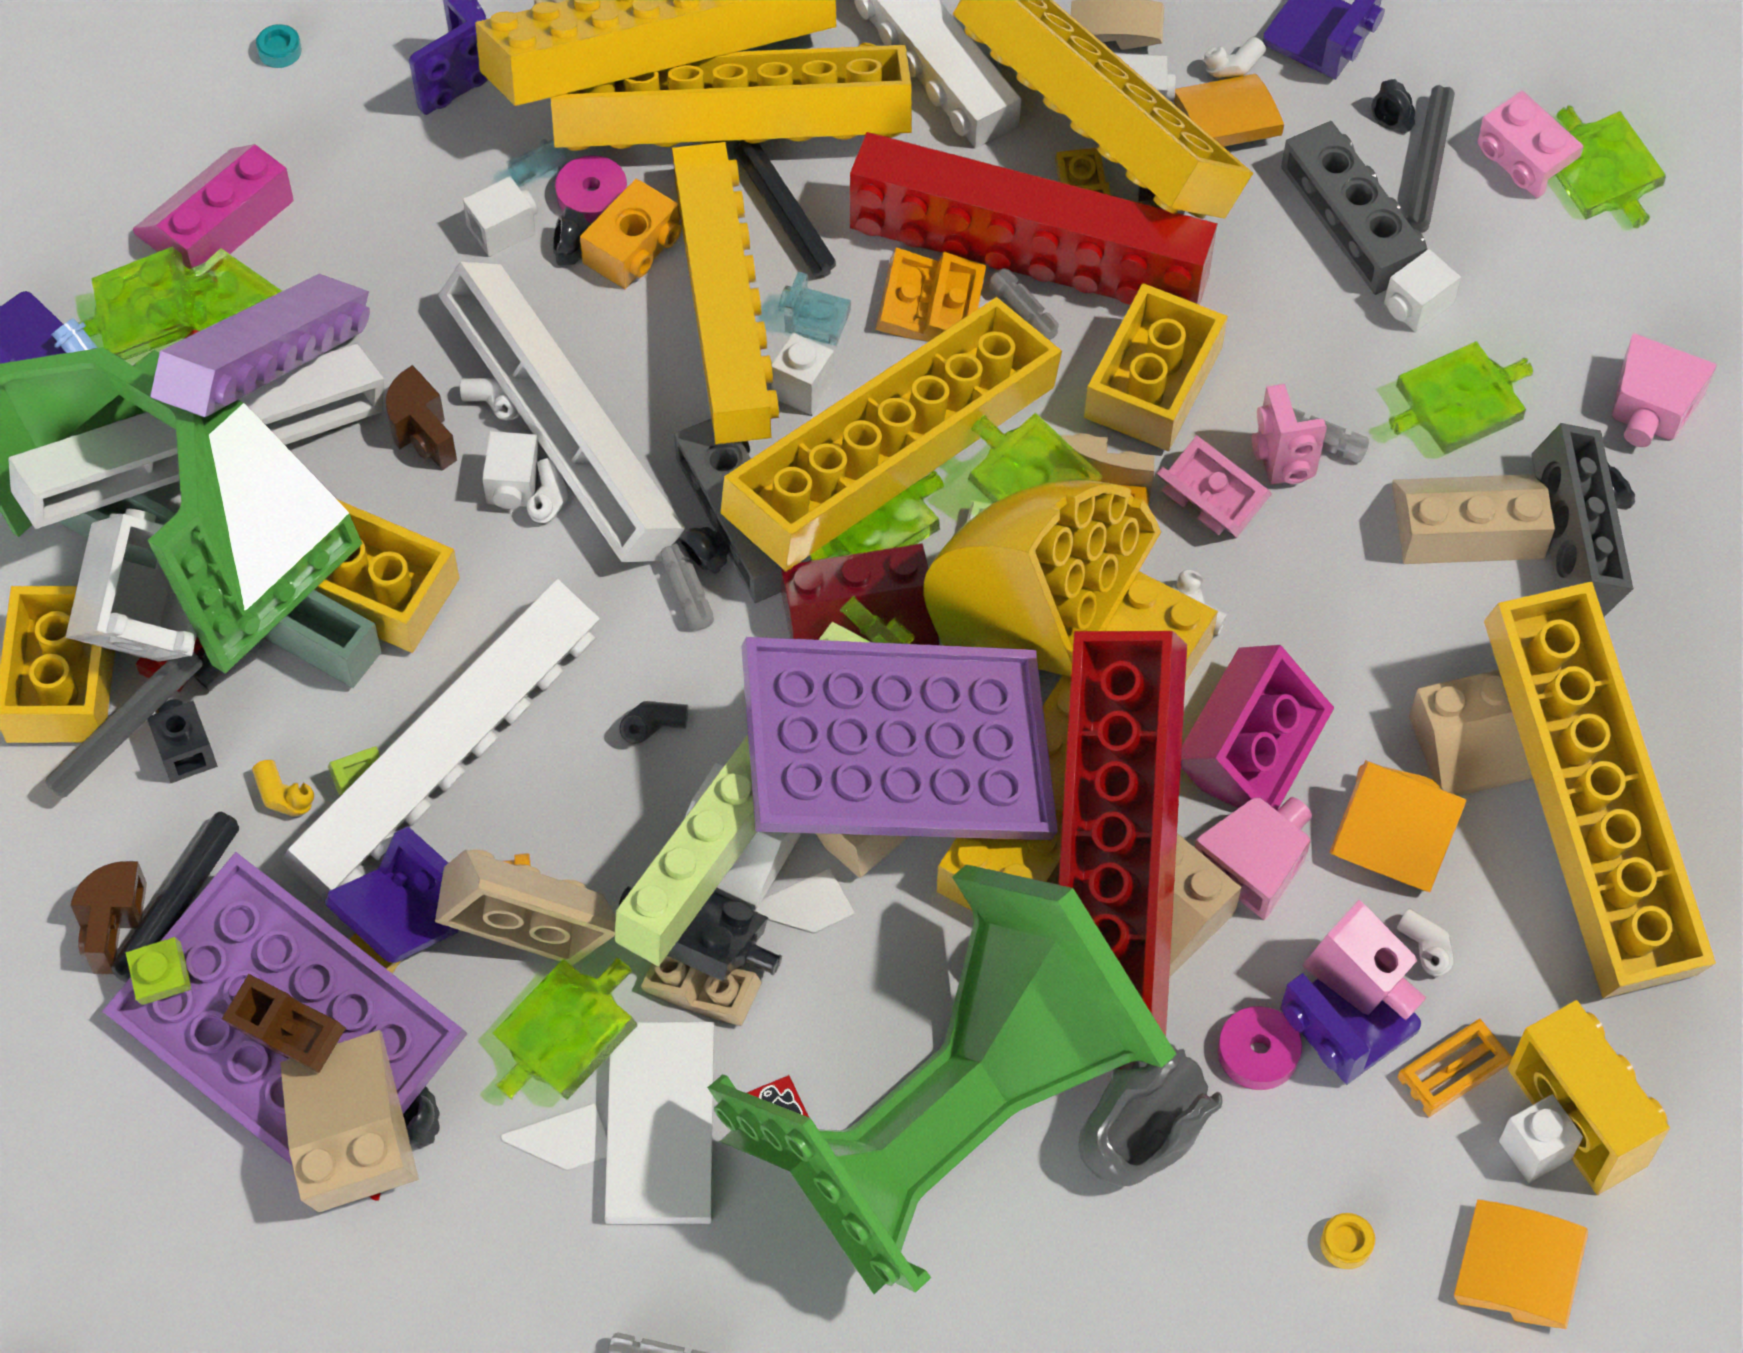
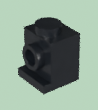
M179 699L168 700L155 711V714L147 719L170 783L218 767L194 700L183 703Z

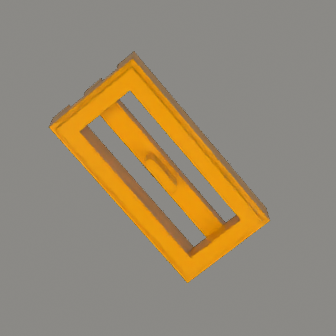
M1479 1018L1401 1069L1397 1078L1403 1086L1407 1084L1410 1087V1095L1415 1101L1420 1100L1424 1105L1423 1111L1428 1117H1431L1508 1066L1512 1056L1481 1018ZM1478 1036L1482 1039L1483 1043L1424 1082L1419 1079L1418 1076L1473 1039ZM1492 1052L1495 1055L1437 1095H1432L1431 1091Z

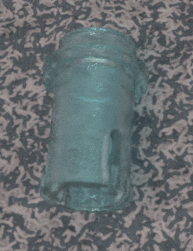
M544 138L540 140V146L506 162L510 174L518 187L524 186L525 183L551 170L557 173L561 170L560 166L567 163L562 148H554V139L547 141Z

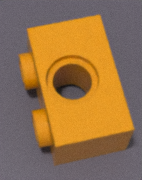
M635 178L580 236L583 264L623 289H626L637 277L641 278L649 271L653 260L664 248L672 247L681 233L679 204Z

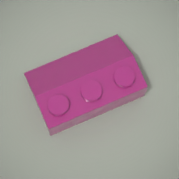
M256 144L231 148L133 228L134 234L193 281L197 282L294 201L287 168Z
M1281 645L1239 647L1182 745L1181 768L1201 791L1236 808H1240L1253 798H1261L1275 810H1278L1332 714L1334 706Z

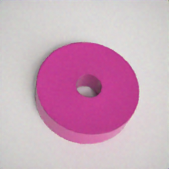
M590 155L576 158L568 162L557 175L555 187L558 205L563 212L566 207L582 212L585 219L589 223H593L627 188L626 175L616 162L606 157ZM588 188H597L594 191H587Z
M1264 1006L1247 1007L1233 1014L1224 1024L1218 1042V1058L1225 1073L1237 1084L1254 1090L1273 1089L1288 1081L1298 1066L1302 1052V1041L1299 1032L1289 1024L1282 1012ZM1253 1043H1262L1266 1045L1268 1051L1266 1053H1257L1251 1048V1045Z

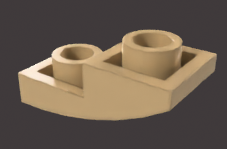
M1152 0L1071 1V16L1101 42L1116 40L1121 50L1163 43L1164 5L1162 2Z
M1086 433L1060 435L1058 469L1098 473L1101 482L1146 487L1149 496H1151L1154 476V455H1141L1132 451L1107 453L1108 437H1095Z
M666 956L659 967L653 963L651 964L641 987L645 992L676 1006L713 1019L742 1026L762 982L755 972L737 968L733 969L724 981H721Z

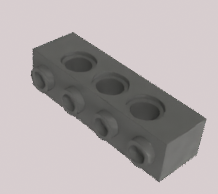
M1332 120L1286 139L1281 164L1282 170L1373 294L1377 295L1386 291L1390 277L1427 250L1423 235L1420 231L1411 227L1403 216L1399 203L1396 199L1387 195L1379 184L1375 171L1363 163L1355 152L1351 139L1346 134H1342Z
M711 419L674 433L676 460L713 528L722 534L729 548L728 555L754 603L781 593V567L720 513L724 476L751 459L748 455L750 453L748 441L715 445ZM721 468L731 469L729 471H718ZM810 555L801 562L811 561Z
M1560 423L1531 453L1535 477L1548 488L1555 530L1549 544L1556 586L1557 589L1592 582L1603 616L1605 617L1634 588L1601 430Z

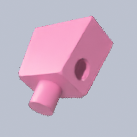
M1633 333L1622 362L1612 411V417L1615 420L1627 424L1624 432L1626 441L1637 447H1647L1651 444L1654 435L1667 440L1675 439L1705 396L1717 364Z
M1290 797L1278 810H1275L1261 798H1253L1203 833L1196 840L1195 848L1242 887L1239 901L1265 920L1306 859L1311 840L1301 829L1312 818V814L1309 808L1295 797Z
M1360 900L1334 926L1302 965L1311 974L1366 1015H1369L1383 1000L1404 1020H1407L1426 999L1420 991L1403 977L1417 962L1415 955Z

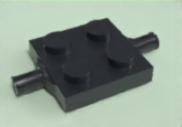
M627 886L624 889L619 900V906L632 890L631 887ZM714 892L667 955L721 981H724L733 969L747 963L774 976L782 961V955L756 945V942L764 934L768 917L752 910L744 903L731 901Z

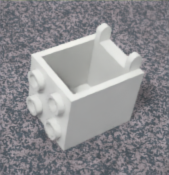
M126 509L125 514H110V518L91 524L66 638L158 662L192 656L197 634L190 624L158 560L155 569L123 560L127 543L151 549L147 540L164 526L155 523L156 516L154 514L136 509Z

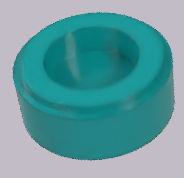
M275 24L268 26L256 38L259 58L269 67L284 68L290 66L301 55L302 48L299 35L295 29L288 25Z

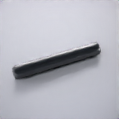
M741 140L740 145L735 148L737 159L812 274L816 277L828 276L836 266L835 258L761 145Z
M218 811L212 816L111 965V970L118 979L126 983L131 977L126 952L160 942L180 919L238 833L239 825L235 818L222 811Z

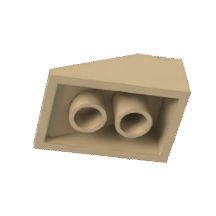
M1178 833L1169 977L1235 914L1242 888Z
M380 1030L337 1043L320 1073L292 1059L280 1062L289 1153L302 1202L317 1212H322L419 1180L383 1034Z

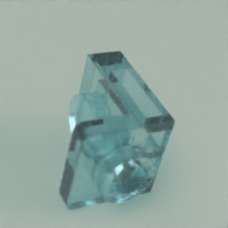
M798 272L792 287L787 285L784 287L779 302V312L784 313L785 332L790 334L794 332L805 338L837 346L851 311V300L808 289L807 274Z

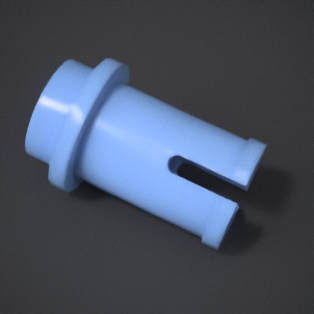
M74 318L52 333V336L57 341L54 346L56 348L61 346L66 353L98 348L83 330L86 327L84 322L78 324Z

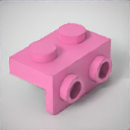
M1523 90L1483 117L1478 137V145L1484 155L1502 166L1519 187L1527 189L1535 198H1539L1545 193L1548 179L1581 157L1584 147Z
M1285 384L1267 386L1263 406L1257 408L1258 432L1252 434L1254 456L1257 461L1263 460L1270 485L1284 482L1289 484L1304 482L1308 478L1316 476L1327 429L1325 421L1321 418L1297 422Z
M1197 435L1169 470L1162 466L1156 473L1166 483L1161 491L1182 508H1184L1188 501L1202 511L1197 519L1217 535H1220L1225 529L1237 538L1272 494L1266 487Z

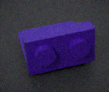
M443 0L448 33L414 52L409 58L417 106L424 115H428L436 109L445 108L455 98L473 88L482 86L488 81L479 68L475 22L486 20L487 18L477 0Z
M1288 0L1264 32L1263 43L1265 46L1336 80L1348 62H1353L1356 59L1370 32L1374 33L1383 19L1385 9L1380 7L1382 0H1355L1352 5L1343 0Z
M28 291L20 292L0 306V364L66 353L61 346L59 348L54 346L57 341L52 336V333L64 324Z
M409 826L394 833L377 870L330 890L325 899L326 906L342 922L347 924L378 955L391 963H397L459 931L458 929L435 922L444 866L449 862Z
M1304 973L1287 984L1280 1007L1289 1024L1305 1037L1317 1051L1323 1063L1333 1070L1346 1085L1415 1036L1421 1027V1020L1415 1012L1407 1020H1404L1383 1000L1369 1015L1363 1014L1319 979L1311 983Z

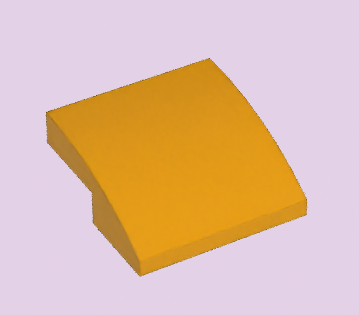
M1257 74L1175 89V106L1223 147L1282 136L1284 122L1266 85Z
M896 247L890 257L875 330L910 339L932 340L978 309L986 265L947 252H943L939 261Z
M1365 760L1329 853L1430 893L1467 799Z
M1477 1199L1454 1292L1457 1303L1510 1312L1514 1321L1567 1329L1589 1233L1588 1229L1576 1223L1538 1211Z

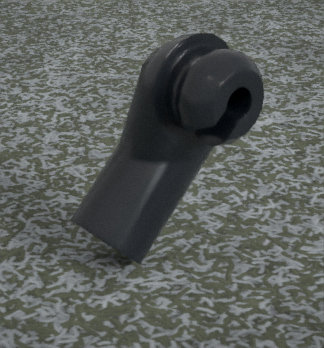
M643 701L621 720L619 726L620 734L628 743L639 744L647 740L661 727L686 729L688 704Z

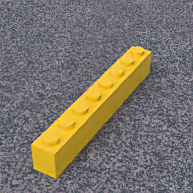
M725 142L672 148L674 180L715 445L772 438L771 419L779 418L776 390L767 391L766 384L773 383L770 355L761 356V350L767 349V336L764 321H755V316L762 315L759 288L750 289L749 283L756 282L753 255L744 256V250H750V237L747 222L739 223L738 218H745L742 191H733V187L739 186L737 160H728Z

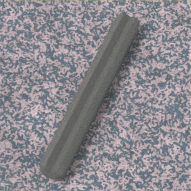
M1436 85L1431 89L1406 217L1411 227L1417 229L1420 233L1426 232L1431 222L1455 95L1451 87H1443L1441 85Z
M193 651L192 656L168 660L46 777L45 782L48 787L59 797H67L202 667L203 662L200 657Z

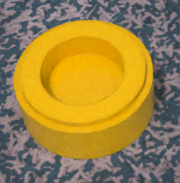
M1341 1213L1333 1216L1326 1223L1320 1238V1247L1324 1257L1332 1265L1341 1269H1355L1364 1265L1369 1260L1375 1246V1233L1372 1226L1366 1219L1353 1213Z

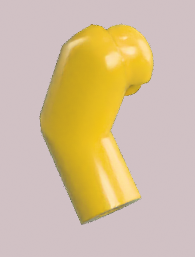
M263 760L252 767L263 804L268 809L293 817L304 815L311 809L314 791L308 784L303 782L300 788L298 783H293L291 786L283 784L276 763L273 760Z

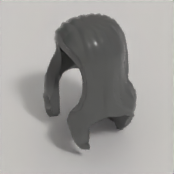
M1171 1044L1176 1055L1162 1068L1145 1062L1134 1061L1113 1070L1111 1081L1098 1105L1080 1130L1078 1144L1080 1157L1096 1177L1116 1186H1132L1142 1182L1147 1177L1160 1172L1183 1157L1194 1145L1209 1117L1221 1109L1223 1103L1221 1093L1216 1092L1212 1096L1207 1095L1208 1085L1204 1079L1202 1069L1196 1061L1186 1057L1184 1049L1177 1050L1175 1045Z

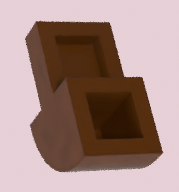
M411 365L392 381L387 391L386 409L392 438L399 450L412 442L415 450L423 459L426 460L430 457L441 470H444L457 461L453 435L442 424L445 418L441 396L424 376Z
M138 861L114 862L94 870L79 884L72 897L70 906L80 926L78 937L80 955H85L93 974H113L111 965L117 955L120 928L136 929L142 921L147 882Z
M251 974L247 975L221 1018L261 1045L317 1073H320L346 1029L337 1020L297 1001L288 993Z

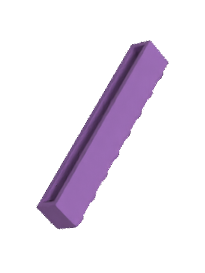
M317 274L160 350L150 398L206 417L362 333L370 315V308L366 306L369 291L322 274Z

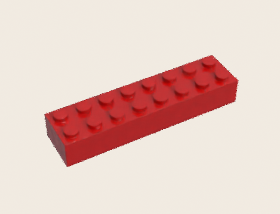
M866 132L850 172V229L858 230L869 236H881L903 242L910 247H922L941 253L947 252L971 261L989 265L996 270L1006 268L1012 272L1031 276L1038 281H1050L1075 288L1083 293L1103 295L1118 299L1128 305L1132 304L1142 283L1198 305L1201 303L1209 279L1218 223L1180 213L1174 214L1161 208Z
M1074 631L1059 885L1075 890L1166 1036L1187 644L1174 631Z

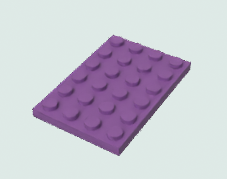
M762 637L745 638L741 649L756 832L1052 840L1057 834L1036 650Z
M237 852L231 856L161 940L175 937L181 942L192 990L142 1005L136 1001L130 977L102 1011L290 1165H292L288 1146L280 1062L288 1059L261 1045L221 1019L248 974L288 993L297 1001L337 1020L345 1026L346 1029L338 1043L380 1030L383 1034L402 1113L407 1110L468 1034L463 1028Z

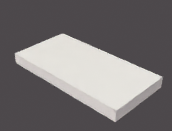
M611 1022L605 1195L606 1224H711L713 1096L707 1087L713 1083L714 1022Z

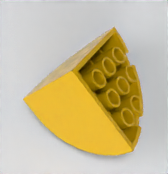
M1061 480L1017 491L985 508L970 519L947 542L925 576V603L942 645L1036 650L1038 669L1071 677L1074 631H1105L1161 533L1156 518L1144 500L1134 498L1130 494L1131 490L1117 484L1092 480Z

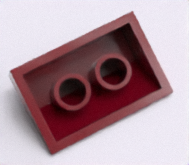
M923 543L800 562L788 571L781 568V595L790 639L819 640L829 625L834 622L873 643L939 645V636L929 615L924 597V580L929 568Z

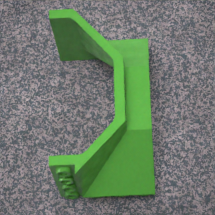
M103 347L0 364V512L12 533L18 537L29 529L32 523L11 493L9 457L146 412L176 430L181 506L178 512L147 541L211 664L223 673H227L362 545L349 512L243 402L236 400L218 411L203 417L150 398L160 353L155 349L134 365H131Z
M967 864L952 876L973 911L974 922L945 1041L934 1055L850 1128L844 1130L818 1129L812 1119L737 1090L729 1077L724 1074L707 1087L718 1103L714 1106L716 1115L731 1130L719 1142L789 1171L873 1294L877 1293L885 1284L892 1286L894 1283L916 1293L931 1279L925 1269L909 1263L901 1253L917 1204L933 1186L1011 1116L1022 1109L1124 1064L1141 1061L1162 1068L1176 1055L1173 1047L1073 888Z

